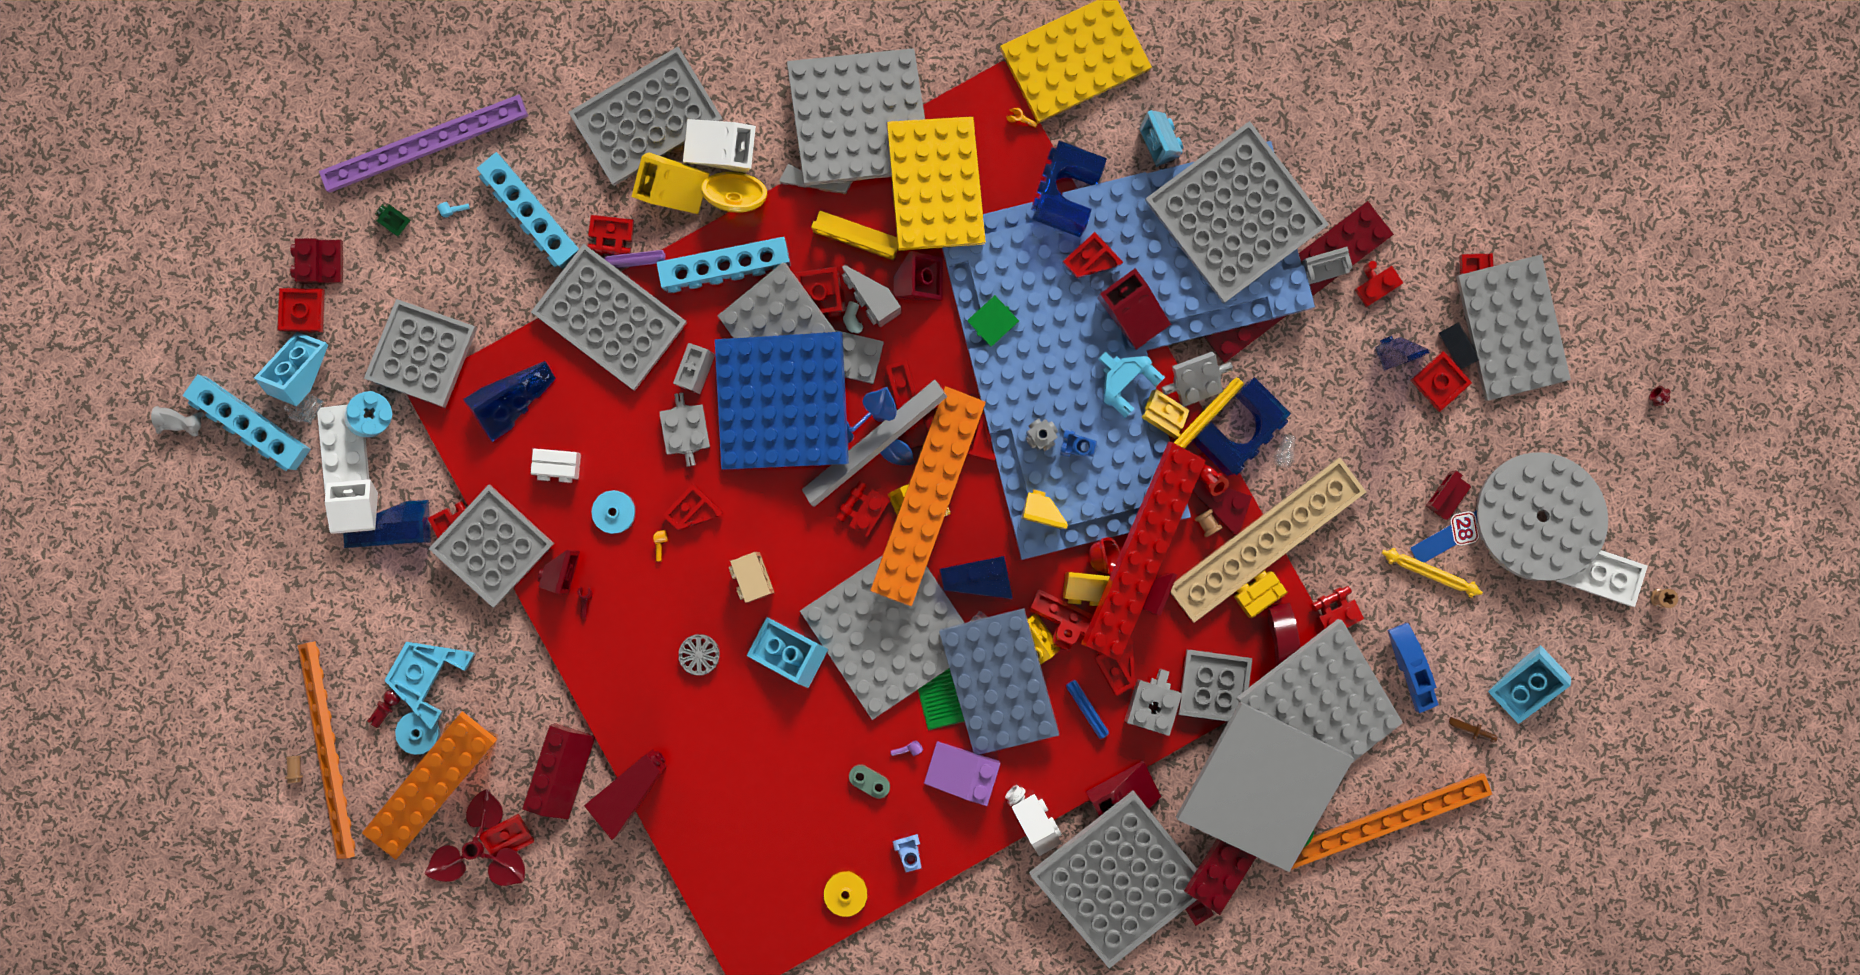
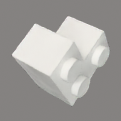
M1034 794L1012 806L1030 843L1039 856L1062 844L1059 836L1062 834L1052 817L1048 819L1045 814L1048 808L1043 799L1038 800Z

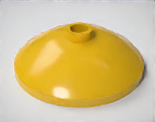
M721 172L713 174L706 178L702 184L704 198L714 207L728 212L737 213L754 210L761 206L767 197L765 185L755 177L743 173Z

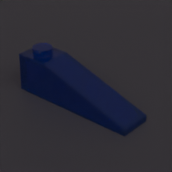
M1393 336L1380 340L1381 344L1375 347L1384 371L1430 354L1427 348L1402 337L1393 339Z
M543 361L484 386L463 400L493 442L514 427V422L517 418L529 410L528 406L533 400L539 398L556 378L547 362Z

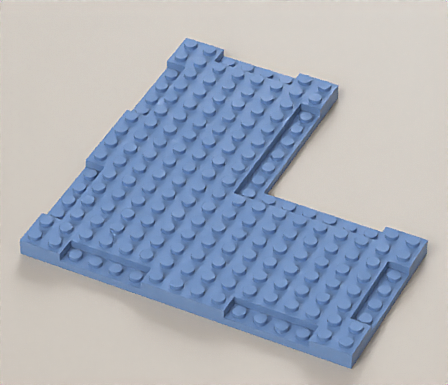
M1266 142L1274 152L1272 142ZM1194 162L1147 174L1144 172L1064 192L1062 195L983 214L985 245L942 247L980 400L986 402L983 412L985 413L991 436V443L1021 560L1094 542L1102 538L1129 533L1167 443L1170 442L1168 434L1141 418L1146 411L1145 406L1151 391L1156 389L1142 373H1138L1121 391V396L1134 407V410L1126 418L1112 405L1109 406L1104 403V381L1106 374L1103 370L1106 367L1098 360L1104 352L1113 359L1116 356L1119 359L1148 357V350L1311 310L1315 307L1305 267L1301 265L1298 249L1227 302L1222 303L1145 201L1148 196ZM1096 232L1123 261V264L1115 268L1076 278L1062 262L1089 236ZM1134 268L1137 269L1148 284L1171 323L1169 327L1137 350L1134 349L1097 299L1101 292ZM996 295L1005 306H1009V311L1019 322L990 347L981 336H977L976 330L967 320ZM1037 419H1040L1041 422L1046 419L1048 423L1052 421L1058 430V433H1056L1058 438L1054 440L1056 445L1047 451H1044L1043 448L1039 451L1036 448L1032 449L1026 440V437H1028L1026 432L1030 430L1028 425ZM1065 430L1076 431V435L1097 441L1094 457L1072 454L1071 457L1060 455ZM1039 431V436L1046 438V431ZM1088 443L1082 444L1081 449L1083 451L1089 449ZM1033 490L1045 492V497H1049L1067 522V529H1059L1021 519L1027 493H1033ZM1188 504L1186 505V508L1183 512L1181 519L1191 517Z

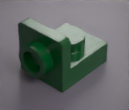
M389 203L386 206L381 204L375 212L377 216L375 220L397 237L411 221Z

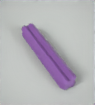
M663 250L606 256L605 260L615 268L657 264L659 261H664L666 255Z

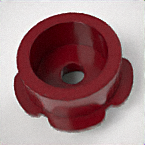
M1658 386L1651 391L1649 399L1654 406L1665 405L1670 400L1671 391L1663 386Z

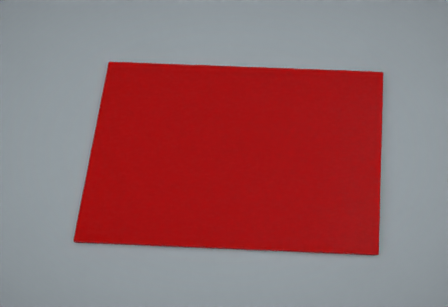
M1004 61L995 64L923 104L925 120L973 117L983 214L1062 195L1064 192L1078 189L1041 123H1037V126L1033 127L1021 121L1009 122L1007 120V116L1015 117V114L1010 109L1020 108L1024 116L1037 122L1013 74ZM892 177L855 180L846 194L781 183L767 191L765 202L758 208L747 212H728L661 249L666 255L665 260L785 237L791 266L788 267L794 275L797 272L839 267L841 289L844 290L846 309L849 301L859 303L855 298L854 292L856 291L854 288L849 289L843 280L842 274L844 272L842 267L844 265L885 286L894 296V275L909 252L913 251L943 257L942 300H906L895 298L901 306V314L882 327H879L877 323L873 325L867 316L866 310L868 309L865 305L861 307L859 304L855 315L858 322L863 325V329L859 334L848 331L843 321L846 311L841 312V316L828 317V314H823L834 330L884 342L874 384L845 377L847 422L850 427L855 426L869 413L862 402L864 396L885 387L891 393L898 410L886 366L903 360L908 361L916 390L924 388L933 380H936L943 390L946 386L980 399L942 248L897 250L895 259L891 260L819 235L812 230L813 221L816 222L819 211H823L897 237ZM765 253L762 255L761 261L769 262L772 260L773 255ZM744 257L740 265L743 267L749 266L751 258ZM722 262L719 266V270H728L730 267V262ZM657 264L631 266L623 270L622 273L687 322L635 391L541 319L537 318L466 357L446 408L408 394L407 396L468 506L488 485H491L555 543L513 589L617 778L651 750L659 751L666 760L664 763L667 767L636 813L725 975H782L1027 836L1012 806L1007 803L1008 800L1005 798L1007 792L1013 786L1018 785L1025 789L1024 800L1034 794L1038 800L1043 799L1048 808V811L1045 812L1048 819L1052 817L1055 820L1090 800L1086 791L1141 761H1144L1146 767L1228 722L1179 715L1177 709L1170 736L1127 723L1124 720L1134 686L1116 696L1094 658L1101 653L1082 645L1084 636L1079 635L1070 650L1066 651L1061 648L1052 658L1040 664L1058 726L1059 736L980 754L1000 762L988 805L985 806L924 784L937 741L973 752L965 721L928 730L918 689L872 720L828 653H826L809 688L795 683L748 657L747 654L767 617L822 645L800 611L881 557L897 518V514L890 501L870 534L866 537L849 526L853 517L847 515L844 522L836 518L840 512V506L842 503L845 504L851 495V489L855 488L859 481L867 485L862 492L866 496L873 489L890 500L888 496L890 492L909 484L923 446L911 449L915 461L912 465L893 464L879 453L815 507L809 503L802 489L831 465L721 469L716 355L701 394L673 384L688 343L708 349L715 354V339L733 338L718 315L774 269L767 270L764 275L760 276L747 274L740 280L727 278L723 279V282L720 284L712 285L710 282L702 283V287L690 289L687 286L682 287L679 292L668 293V290L664 291L661 288ZM706 265L701 266L698 274H707L709 267ZM680 270L677 278H686L687 270ZM1168 346L1147 351V355L1152 362L1151 365L1165 377L1156 386V389L1162 392V387L1173 383L1174 372L1172 366L1177 365ZM1177 392L1166 395L1180 404ZM677 393L679 402V393H683L684 402L687 406L703 405L710 448L699 449L693 453L695 466L691 465V459L689 458L690 466L686 467L685 454L675 453L667 455L660 411L671 410L676 407L674 394ZM1199 401L1184 406L1189 410V413L1179 434H1182L1204 411ZM937 408L924 416L927 431L930 428ZM871 415L860 427L852 432L854 438L848 443V451L883 422L876 421L873 415ZM1209 422L1185 449L1195 455L1205 453L1207 456L1205 465L1212 467L1218 474L1222 473L1229 481L1228 488L1252 496L1240 530L1241 532L1261 517L1263 513L1212 423ZM904 432L897 439L908 445ZM1169 436L1170 442L1174 443L1178 439ZM533 449L581 453L579 478L572 479V483L559 482L558 477H551L550 481L537 480V476L531 475ZM966 455L948 505L950 514L944 516L927 563L928 569L964 623L1023 608L1028 619L1035 614L1029 611L1038 590L1068 603V599L1063 598L1065 572L1108 576L1106 573L1097 572L1089 561L1090 547L1100 540L1021 560L996 459L992 461ZM692 484L723 512L721 516L681 530H677L662 516ZM615 490L625 493L632 499L635 504V519L627 530L611 534L602 531L596 526L592 519L591 511L593 503L599 495ZM1193 491L1187 503L1191 517L1180 520L1156 577L1166 573L1177 574L1176 580L1236 536L1216 517L1214 512H1212V515L1222 528L1208 537L1204 536L1203 528L1194 518L1209 510V508ZM858 498L852 510L858 512L864 501ZM615 508L610 510L611 516L616 515L617 511ZM665 530L668 541L661 543V561H656V544L653 536L657 531ZM1129 533L1109 537L1115 540L1120 552ZM566 550L580 551L569 593L557 594L539 587L538 575L546 564ZM753 552H760L774 593L745 603V600H741L736 587H739L737 579H733L729 567L732 565L730 561ZM1285 553L1264 570L1266 573L1272 571L1287 591V594L1271 605L1290 603L1297 624L1301 648L1322 632L1316 620L1321 614L1319 611L1315 612L1312 609L1311 604L1314 602ZM1252 578L1247 584L1250 585L1256 580ZM580 587L583 588L582 596L588 594V588L593 592L592 597L588 600L586 618L581 617L582 598L578 595ZM1235 591L1193 623L1170 593L1161 616L1143 609L1141 610L1130 636L1133 639L1135 683L1137 679L1150 683L1151 678L1156 679L1159 669L1169 671L1167 683L1171 684L1170 689L1181 693L1186 649L1252 658L1249 687L1275 668V648L1268 625V607L1253 618H1249L1234 598L1238 594ZM1081 600V604L1069 603L1093 615L1097 606L1090 605V601ZM1039 616L1053 636L1058 624ZM696 634L711 637L717 643L720 651L717 666L711 672L704 675H693L687 672L679 661L681 644L688 637ZM704 638L701 639V646L706 641ZM692 639L693 644L696 646V639ZM711 643L707 646V650L713 648ZM688 644L685 645L686 649L692 650ZM712 652V653H709L708 655L715 657V656H716V653H715V652ZM683 653L682 656H683V658H685V657H688V656H691V655H690V654ZM692 660L686 661V666H689ZM706 660L710 666L713 665V661ZM697 663L692 668L693 671H697ZM701 663L702 671H705L706 667ZM1077 681L1109 731L1106 737L1098 738L1066 688L1069 682ZM1153 702V705L1149 704L1148 708L1151 709V712H1154L1153 710L1156 711L1158 706ZM913 741H918L923 748L922 752L915 756L910 751L894 756L891 755L892 750L903 748ZM856 765H865L889 780V793L883 798H875L855 787L849 780L851 769ZM857 773L856 778L858 780H863L864 775L862 773ZM876 784L875 789L877 791H881L883 789V785ZM918 834L921 868L905 872L898 851L894 850L892 841ZM910 855L907 857V863L913 864L915 862L914 856ZM850 871L864 880L867 887V900L864 907L858 913L852 916H839L827 907L824 900V889L833 875L839 872ZM843 891L841 893L843 898H848L850 896L849 892Z

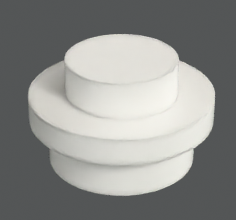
M1018 785L1013 786L1005 796L1008 800L1007 803L1012 806L1023 801L1025 789Z

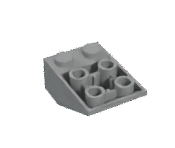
M846 265L842 267L844 272L842 277L849 289L854 288L856 300L861 307L866 306L868 309L866 310L867 316L873 325L877 323L879 327H882L901 314V306L888 288Z

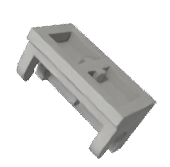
M1348 247L1306 258L1301 262V265L1305 267L1309 285L1350 273L1352 268Z
M688 343L673 384L701 394L715 354L708 349Z

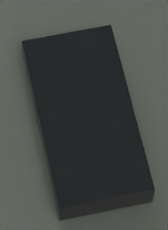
M1459 322L1439 332L1460 370L1480 360Z

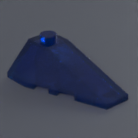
M429 500L405 501L376 513L375 530L343 533L344 548L431 543L430 522L428 520V517H430Z

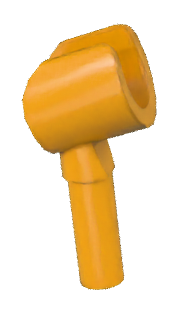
M1020 108L1010 109L1015 114V117H1006L1009 122L1021 121L1033 127L1037 126V122L1024 116Z
M665 530L657 531L653 536L656 544V561H661V543L668 541Z

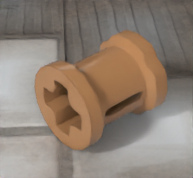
M1212 509L1194 518L1203 528L1205 537L1212 535L1222 528L1214 519Z
M1658 588L1652 591L1650 600L1654 606L1659 608H1672L1678 603V594L1672 589Z

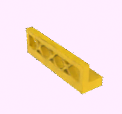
M819 211L816 222L813 221L812 224L814 233L891 260L895 259L898 250L897 237L823 211Z

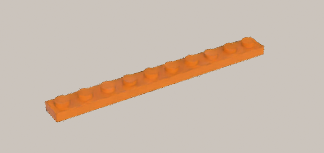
M314 641L298 645L336 857L337 859H347L355 856V842L351 838V821L347 816L346 810L347 799L343 794V778L338 767L339 756L335 751L334 745L335 734L332 732L330 723L332 717L326 702L328 695L323 685L324 673L319 664L320 652Z
M1480 773L1316 834L1311 842L1302 849L1291 869L1493 795L1484 773Z

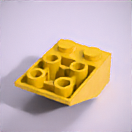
M648 152L641 157L631 197L650 204L699 214L703 200L702 184L709 177L710 173Z

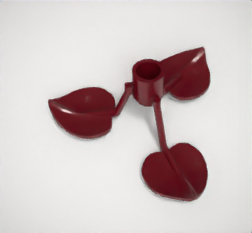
M485 789L479 792L467 808L466 820L468 825L480 827L475 837H473V841L464 844L462 856H460V851L455 846L445 845L438 848L432 855L424 873L427 877L443 882L455 881L466 872V864L462 861L463 859L473 860L481 857L493 860L488 866V875L493 883L500 886H509L524 882L525 865L521 856L515 850L510 848L500 849L495 857L485 854L483 844L478 841V838L484 831V827L492 828L499 824L503 818L502 805L489 790Z

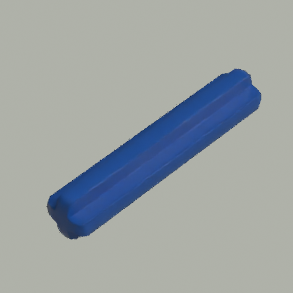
M1077 681L1069 682L1066 688L1098 738L1106 737L1109 731Z

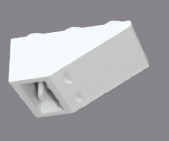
M687 119L683 162L746 173L751 169L756 126L736 122Z

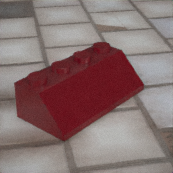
M557 723L549 725L522 810L545 817L570 818L595 741L594 735Z

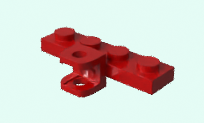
M907 360L886 366L898 409H900L924 388L915 389ZM924 417L905 432L910 449L923 446L928 433Z
M1041 590L1037 591L1029 611L1058 624L1052 638V643L1066 651L1071 649L1079 635L1085 636L1093 614Z

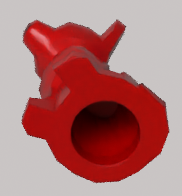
M1205 453L1197 455L1207 461ZM1204 463L1199 476L1206 483V489L1213 496H1218L1228 488L1229 481L1222 473L1218 474L1212 467Z

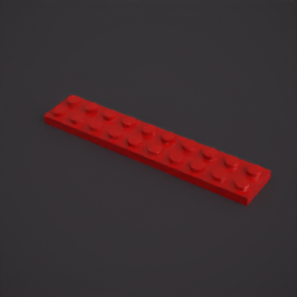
M1173 442L1167 443L1083 638L1082 645L1120 661L1206 460Z

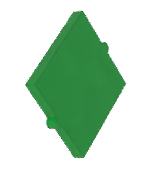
M994 295L967 322L976 330L977 336H981L992 347L1019 320L1009 311V306H1005Z

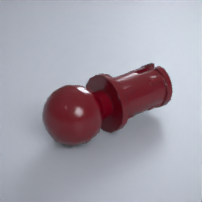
M389 689L384 693V702L378 701L377 708L368 718L367 722L371 723L372 726L380 728L387 715L393 712L391 706L400 702L401 698L393 689Z

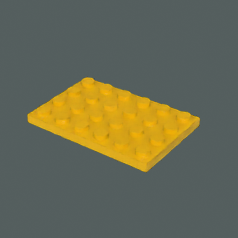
M1096 0L1015 38L999 48L1037 123L1043 122L1133 79L1152 68L1118 0Z
M973 117L887 122L898 250L985 245Z

